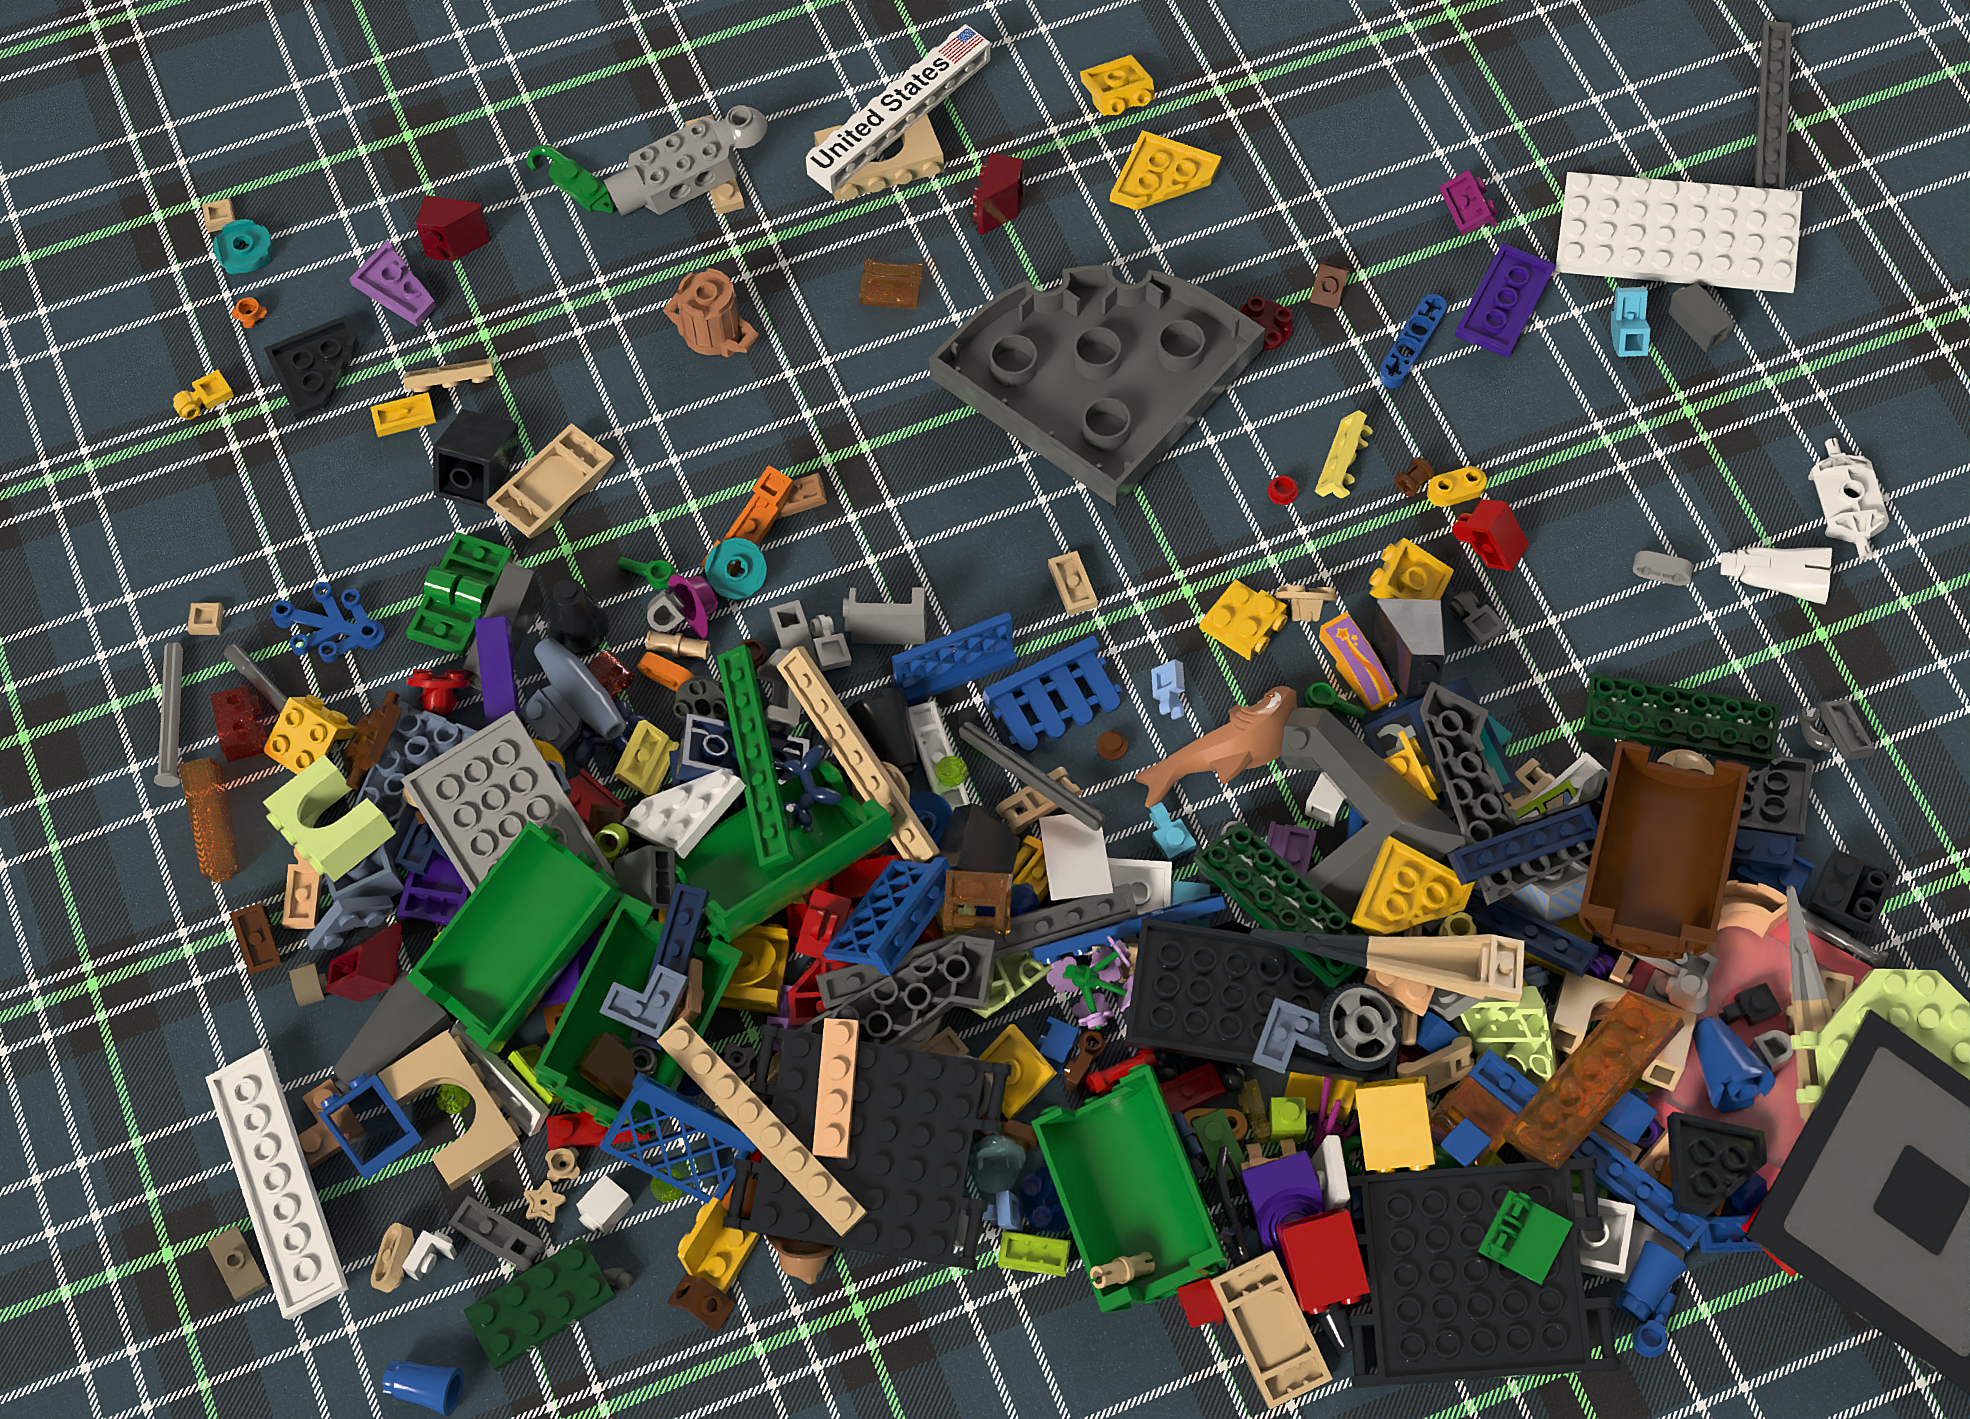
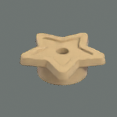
M546 1180L538 1190H526L523 1194L530 1204L526 1213L528 1220L539 1217L553 1223L555 1222L558 1207L567 1201L566 1196L553 1191L549 1180ZM542 1200H547L545 1205L541 1204Z

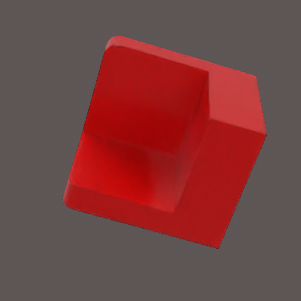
M1210 1277L1177 1288L1178 1302L1181 1309L1184 1308L1191 1328L1214 1321L1216 1326L1224 1322V1314L1211 1285Z

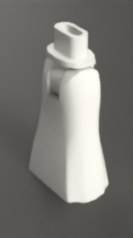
M1752 547L1745 550L1737 549L1736 553L1722 552L1720 575L1734 576L1735 581H1738L1740 576V581L1748 585L1778 591L1825 605L1830 586L1829 569L1831 566L1832 548L1779 549Z

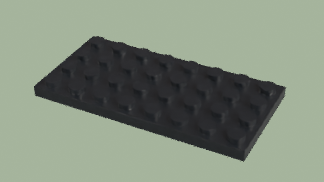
M1142 918L1124 1046L1267 1068L1253 1063L1252 1060L1275 998L1320 1014L1321 1006L1331 992L1345 984L1363 983L1368 968L1360 967L1338 987L1333 988L1325 984L1284 945L1254 938L1250 934ZM1360 996V1006H1370L1380 1013L1383 1023H1385L1386 1020L1381 1010L1372 1001ZM1337 1004L1333 1019L1339 1021L1346 1015V1011L1341 1005ZM1395 1005L1394 1008H1397V1012L1400 1015L1399 1019H1401L1402 1007ZM1357 1021L1358 1028L1363 1032L1362 1024ZM1337 1029L1335 1035L1337 1039H1340ZM1375 1038L1356 1047V1056L1363 1058L1373 1057L1384 1048V1044ZM1295 1044L1285 1071L1359 1083L1395 1079L1397 1052L1384 1065L1372 1070L1361 1071L1342 1065L1329 1052L1326 1056Z

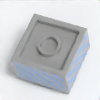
M1578 860L1503 899L1518 909L1554 925L1579 913L1589 866Z

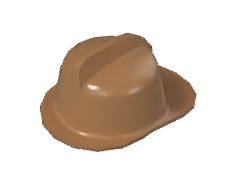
M765 1235L768 1242L778 1252L782 1271L790 1276L798 1277L808 1284L815 1283L817 1275L823 1272L827 1257L834 1252L833 1246Z

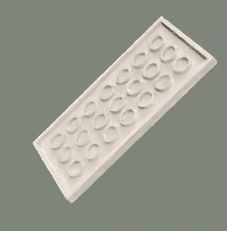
M1567 172L1555 272L1685 284L1697 282L1699 285L1793 293L1802 191Z

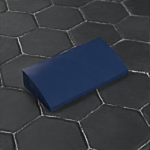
M687 713L681 737L676 779L692 781L715 771L723 770L742 780L731 723ZM768 731L774 764L775 761L785 762L791 759L801 761L806 752L809 751L810 740ZM775 768L779 786L794 777L784 772L781 768Z

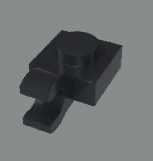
M1765 982L1737 993L1734 997L1736 1002L1722 1008L1724 1012L1719 1013L1718 1016L1727 1025L1745 1019L1749 1027L1779 1016L1782 1010Z

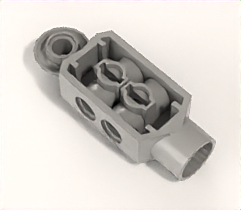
M738 105L730 109L725 119L719 122L704 117L629 154L628 168L604 180L621 216L623 217L643 206L661 215L737 177L738 165L733 148H747L761 141L767 131L766 117L757 109Z

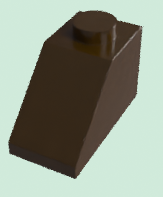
M604 1032L593 1036L571 1068L622 1108L634 1087L632 1085L635 1079L632 1053L624 1047L625 1043L620 1037L610 1032Z

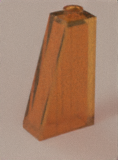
M211 757L178 764L201 874L208 880L212 879L213 883L228 881L232 879L231 874L239 873L240 869L223 768Z

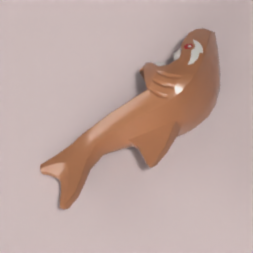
M1278 686L1265 693L1264 698L1253 706H1240L1238 704L1228 711L1230 715L1229 723L1196 739L1158 764L1135 775L1136 782L1143 783L1149 787L1145 806L1150 808L1158 804L1175 782L1187 774L1217 771L1220 782L1226 784L1243 770L1265 765L1281 755L1284 726L1293 708H1297L1296 691L1286 686Z

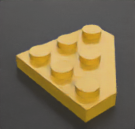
M1142 130L1110 193V202L1139 210L1209 186L1221 165L1222 157Z
M1388 836L1383 841L1351 923L1377 937H1385L1444 919L1465 909L1475 882L1461 886L1455 871Z

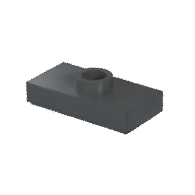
M1849 700L1822 702L1818 707L1820 715L1844 760L1871 757L1876 750Z

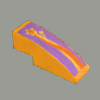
M1347 611L1320 627L1319 639L1335 658V667L1371 714L1397 699V693L1382 664Z

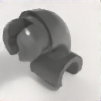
M1803 706L1798 713L1797 719L1799 724H1801L1804 739L1815 750L1830 751L1833 747L1832 736L1830 734H1823L1814 727V724L1820 717V709L1816 708L1813 718H1810L1805 714L1806 707Z
M619 1267L603 1271L609 1284L613 1287L617 1286L621 1291L628 1290L634 1281L631 1274Z

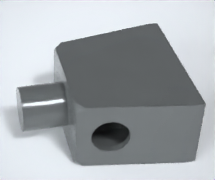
M649 845L616 859L614 862V873L617 882L621 885L619 890L623 894L625 893L654 909H669L675 889L674 848Z

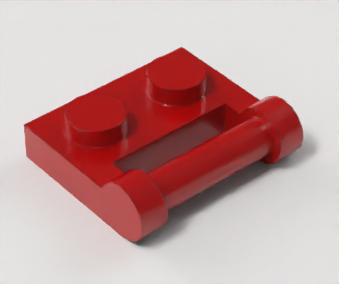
M1139 1050L1136 1055L1103 1071H1095L1089 1074L1084 1082V1086L1089 1096L1098 1093L1099 1096L1107 1095L1112 1092L1111 1089L1116 1086V1083L1120 1082V1078L1129 1075V1069L1144 1063L1153 1067L1157 1065V1060L1152 1050Z

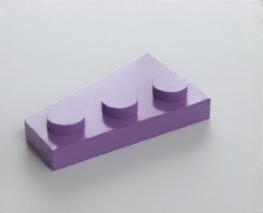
M388 240L349 278L353 287L417 327L436 308L433 298L417 277L413 276L406 263L396 254Z

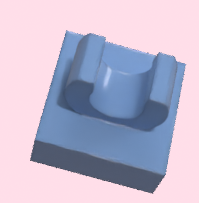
M1009 1190L996 1192L997 1205H988L987 1212L983 1213L984 1221L990 1220L991 1226L998 1225L1005 1231L1023 1232L1020 1198Z

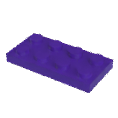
M1502 243L1456 329L1455 337L1509 358L1555 271L1556 264Z

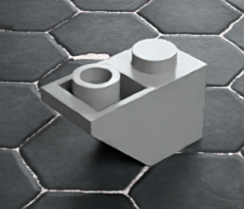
M796 600L769 608L772 628L779 648L793 650L795 647L804 646L819 669L808 624L800 601Z

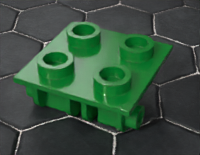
M1509 1190L1478 1252L1542 1285L1573 1222L1532 1202V1198L1521 1192L1517 1194Z

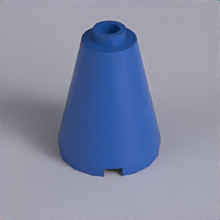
M1705 1017L1696 1023L1692 1036L1709 1099L1715 1110L1718 1107L1722 1113L1737 1112L1755 1104L1752 1098L1760 1092L1765 1097L1772 1090L1776 1079L1772 1071L1721 1018Z

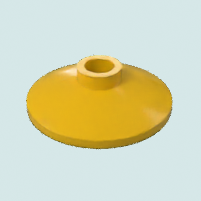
M753 936L738 938L728 944L742 951L743 954L727 986H748L765 978L776 964L777 955L774 946L766 939Z

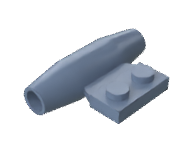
M553 637L545 638L539 642L534 649V654L552 685L538 689L519 711L543 741L557 748L561 754L580 735L579 731L583 721L607 740L618 737L625 730L626 723L606 689L577 656Z

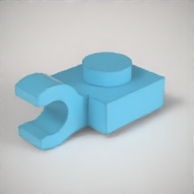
M1162 802L1150 807L1152 813L1149 814V817L1158 829L1153 832L1152 838L1167 862H1172L1196 849L1197 844L1181 819L1171 822Z

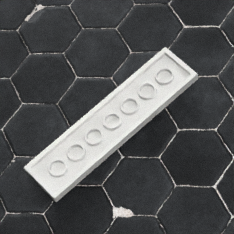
M262 1047L205 1078L282 1317L290 1320L349 1288L270 1052Z

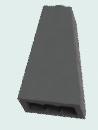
M506 562L483 618L506 616L511 621L514 659L543 605L544 599L535 571ZM475 637L463 670L466 677L470 678V685L482 691L477 640Z
M406 969L400 973L393 986L388 990L333 1068L335 1075L339 1079L335 1085L342 1094L351 1089L348 1083L363 1072L368 1076L375 1073L379 1078L378 1073L453 1026L447 1013L434 1000L426 997L406 979L409 975ZM371 1086L363 1093L355 1097V1099L359 1103H361L367 1097H369L375 1091V1089L373 1088V1086Z

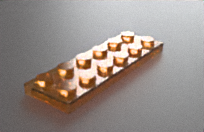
M1628 991L1504 1129L1502 1135L1505 1141L1558 1170L1684 1027L1685 1024L1682 1017Z

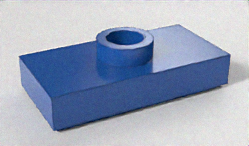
M1749 1215L1706 1216L1704 1218L1710 1224L1698 1238L1701 1253L1764 1250L1745 1235L1746 1233L1740 1228Z

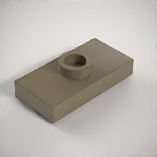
M237 1225L206 1242L236 1302L268 1285Z

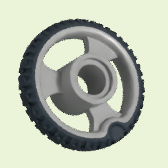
M1365 983L1345 984L1331 992L1321 1006L1318 1023H1320L1318 1025L1319 1033L1322 1035L1321 1039L1323 1044L1326 1045L1325 1048L1329 1054H1332V1057L1336 1061L1341 1062L1342 1065L1361 1071L1372 1070L1387 1063L1397 1052L1402 1037L1400 1015L1397 1012V1008H1394L1395 1005L1392 1003V1000L1388 999L1384 992H1380V989ZM1360 996L1369 999L1381 1010L1386 1020L1385 1023H1383V1019L1376 1009L1370 1006H1360ZM1337 1004L1341 1005L1346 1011V1015L1339 1020L1337 1027L1340 1039H1337L1333 1028V1014ZM1357 1021L1362 1024L1363 1032L1358 1028ZM1375 1038L1384 1044V1048L1373 1057L1363 1058L1356 1056V1047Z

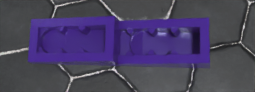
M506 616L474 619L486 727L511 711H515L520 719L518 684L515 683L511 621Z

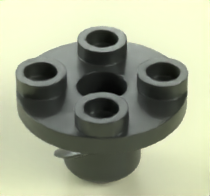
M693 676L680 685L676 693V703L673 706V711L683 722H685L687 713L730 722L722 682L707 676Z

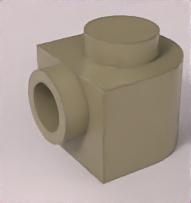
M315 962L302 963L297 966V969L289 971L299 1007L326 1000L327 976L326 973H319Z

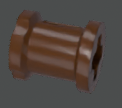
M1414 458L1411 461V466L1404 473H1398L1394 477L1395 485L1403 494L1413 497L1418 492L1417 488L1421 484L1434 477V470L1423 458Z

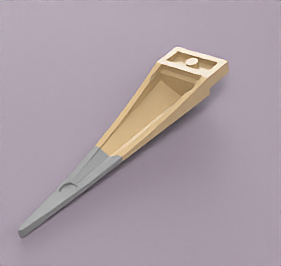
M1791 885L1786 890L1795 1035H1800L1802 1031L1818 1032L1832 1018L1833 1012L1816 964L1796 890ZM1815 1049L1796 1050L1798 1089H1805L1808 1085L1819 1086ZM1816 1103L1799 1104L1800 1119H1804V1125Z

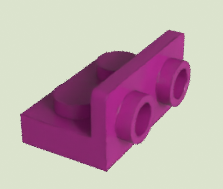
M1467 170L1439 186L1440 192L1463 236L1490 222L1493 228L1498 226L1495 216L1499 212L1492 199L1486 200L1484 193L1488 192L1480 176L1475 179L1470 170Z

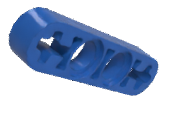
M1429 294L1421 300L1384 359L1379 373L1380 382L1384 386L1398 388L1408 378L1444 319L1447 303L1440 295ZM1433 306L1437 307L1438 309L1432 312L1429 319L1427 317L1428 309H1431ZM1420 325L1425 327L1428 332L1424 335H1418L1412 331V328ZM1402 347H1409L1413 349L1414 354L1406 357L1401 355L1398 350ZM1396 363L1400 365L1398 374L1388 375V373L1393 372Z

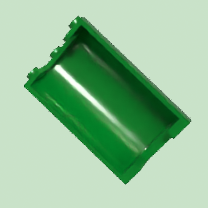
M823 758L820 765L811 771L816 786L836 790L842 796V801L835 805H825L815 801L813 807L808 810L812 817L810 827L814 831L808 834H803V829L798 827L795 818L792 819L794 822L790 828V840L794 860L767 872L760 867L748 807H745L707 831L684 859L675 855V886L676 883L710 892L700 928L706 926V931L711 939L716 938L726 944H730L889 841L894 833L889 812L873 798L861 806L849 795L840 771ZM794 776L779 786L783 803H797L798 798L805 792L799 776Z
M530 820L406 977L426 997L443 1005L467 1027L465 1032L484 1050L495 1055L501 1052L623 895L619 890L621 885L617 882V879L603 868L597 872L594 869L597 863L582 851L577 856L557 841L560 835L545 823L540 828Z
M625 893L616 907L534 1068L535 1075L537 1076L536 1083L564 1099L563 1105L566 1108L577 1113H581L583 1110L593 1115L595 1122L610 1128L621 1107L571 1067L594 1035L610 1032L620 1037L625 1043L624 1047L628 1050L638 1046L629 1042L633 1030L632 1027L607 1017L599 1011L613 982L641 994L644 993L664 924L649 917L654 909L653 907ZM716 938L712 939L709 946L696 940L691 959L695 958L703 961L702 989H704V998L701 1003V1014L690 1025L701 1038L743 954L742 951ZM651 1049L657 1058V1066L654 1073L649 1077L676 1091L685 1070L665 1049L664 1052ZM642 1060L634 1061L635 1066L639 1068L645 1067V1063ZM638 1100L630 1111L633 1121L652 1116L649 1104ZM655 1108L656 1114L662 1113V1111ZM627 1118L623 1124L629 1123ZM654 1122L635 1128L636 1133L640 1135H646L647 1132L655 1130Z
M1146 1063L1129 1069V1075L1119 1079L1120 1084L1111 1089L1112 1093L1104 1097H1091L1083 1101V1107L1074 1111L1059 1106L1049 1107L1040 1113L1041 1117L1031 1121L1102 1313L1130 1310L1132 1308L1131 1303H1145V1305L1163 1300L1177 1294V1288L1212 1277L1218 1273L1217 1264L1220 1267H1224L1228 1263L1154 1069ZM1142 1252H1149L1153 1257L1145 1261V1263L1153 1261L1155 1263L1154 1272L1151 1274L1134 1277L1132 1281L1125 1284L1114 1283L1100 1289L1096 1288L1092 1283L1100 1280V1277L1093 1279L1090 1277V1271L1094 1266L1111 1263L1112 1260L1120 1256L1132 1257Z

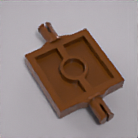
M388 690L381 706L373 712L363 714L355 726V731H357L355 739L347 745L343 753L345 761L341 769L350 774L346 785L352 789H359L364 774L367 773L371 766L378 764L402 711V708L395 705L400 696L394 691Z

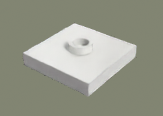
M1327 1135L1310 1160L1322 1192L1325 1211L1339 1207L1343 1208L1350 1199L1339 1135Z

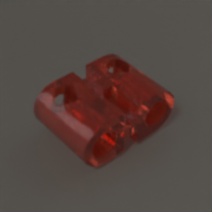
M609 649L596 656L591 661L592 666L588 668L610 694L612 700H614L613 696L617 692L621 694L626 690L635 678L632 671Z

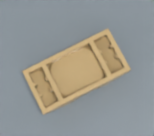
M571 423L486 501L487 505L531 539L555 525L567 508L578 497L593 490L609 470L615 458Z
M1273 1250L1210 1279L1224 1316L1236 1337L1248 1368L1269 1409L1333 1380Z

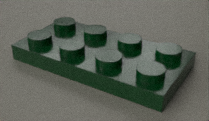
M581 1237L463 1311L493 1369L498 1372L614 1300L617 1296L586 1240Z

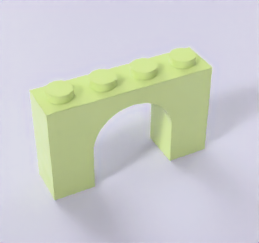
M322 755L263 801V803L270 811L266 817L276 830H280L284 838L291 845H294L295 849L306 861L311 857L308 862L320 876L326 873L335 882L396 834L383 813L368 798L335 823L322 828H313L318 817L327 808L352 790V788L346 785L347 781L339 769L325 755Z

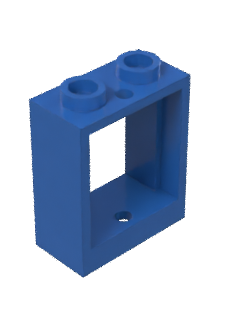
M363 1072L348 1083L351 1087L350 1090L341 1096L335 1092L320 1103L323 1109L317 1112V1114L362 1177L367 1180L419 1143L422 1138L377 1075L372 1073L368 1076ZM373 1086L405 1132L363 1162L330 1115Z

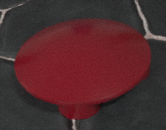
M1254 296L1238 310L1265 328L1263 351L1277 349L1289 340L1293 330L1292 312L1287 307H1283L1274 301Z

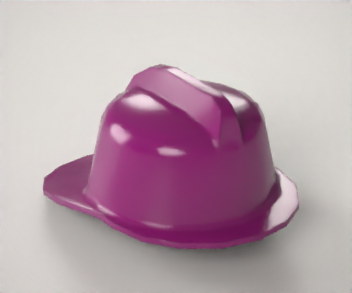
M678 574L671 575L668 585L670 594L675 592L685 604V607L682 608L685 612V619L692 632L700 640L705 639L708 635L707 617L716 611L718 605L717 594L701 576L695 575L684 578Z

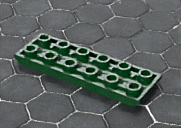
M1591 673L1583 730L1589 735L1624 741L1633 740L1642 744L1677 750L1684 749L1701 754L1768 764L1775 759L1780 704Z
M1242 821L1194 856L1198 868L1265 929L1313 934L1369 936L1362 928L1351 923L1352 919ZM1285 946L1329 987H1338L1361 967Z

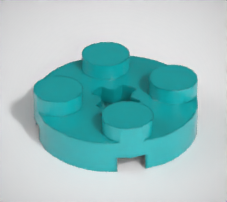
M240 219L232 221L222 228L223 232L219 235L218 239L215 236L213 240V251L216 259L229 274L236 275L238 273L252 272L258 268L266 267L271 262L270 255L273 251V242L266 227L256 225L253 220ZM241 243H246L248 246L246 249L238 250Z
M731 538L717 544L708 554L705 563V573L709 585L718 595L731 600L750 597L762 586L767 572L766 562L759 548L751 541L743 538ZM735 560L741 562L740 567L745 570L744 574H738L735 578L730 576L731 571L727 569V565L734 564Z

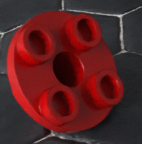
M413 669V676H407L406 684L423 687V694L419 698V703L423 706V712L426 710L438 716H445L453 711L457 703L453 688L469 687L470 678L464 677L465 674L462 670H444V675H433L430 669Z

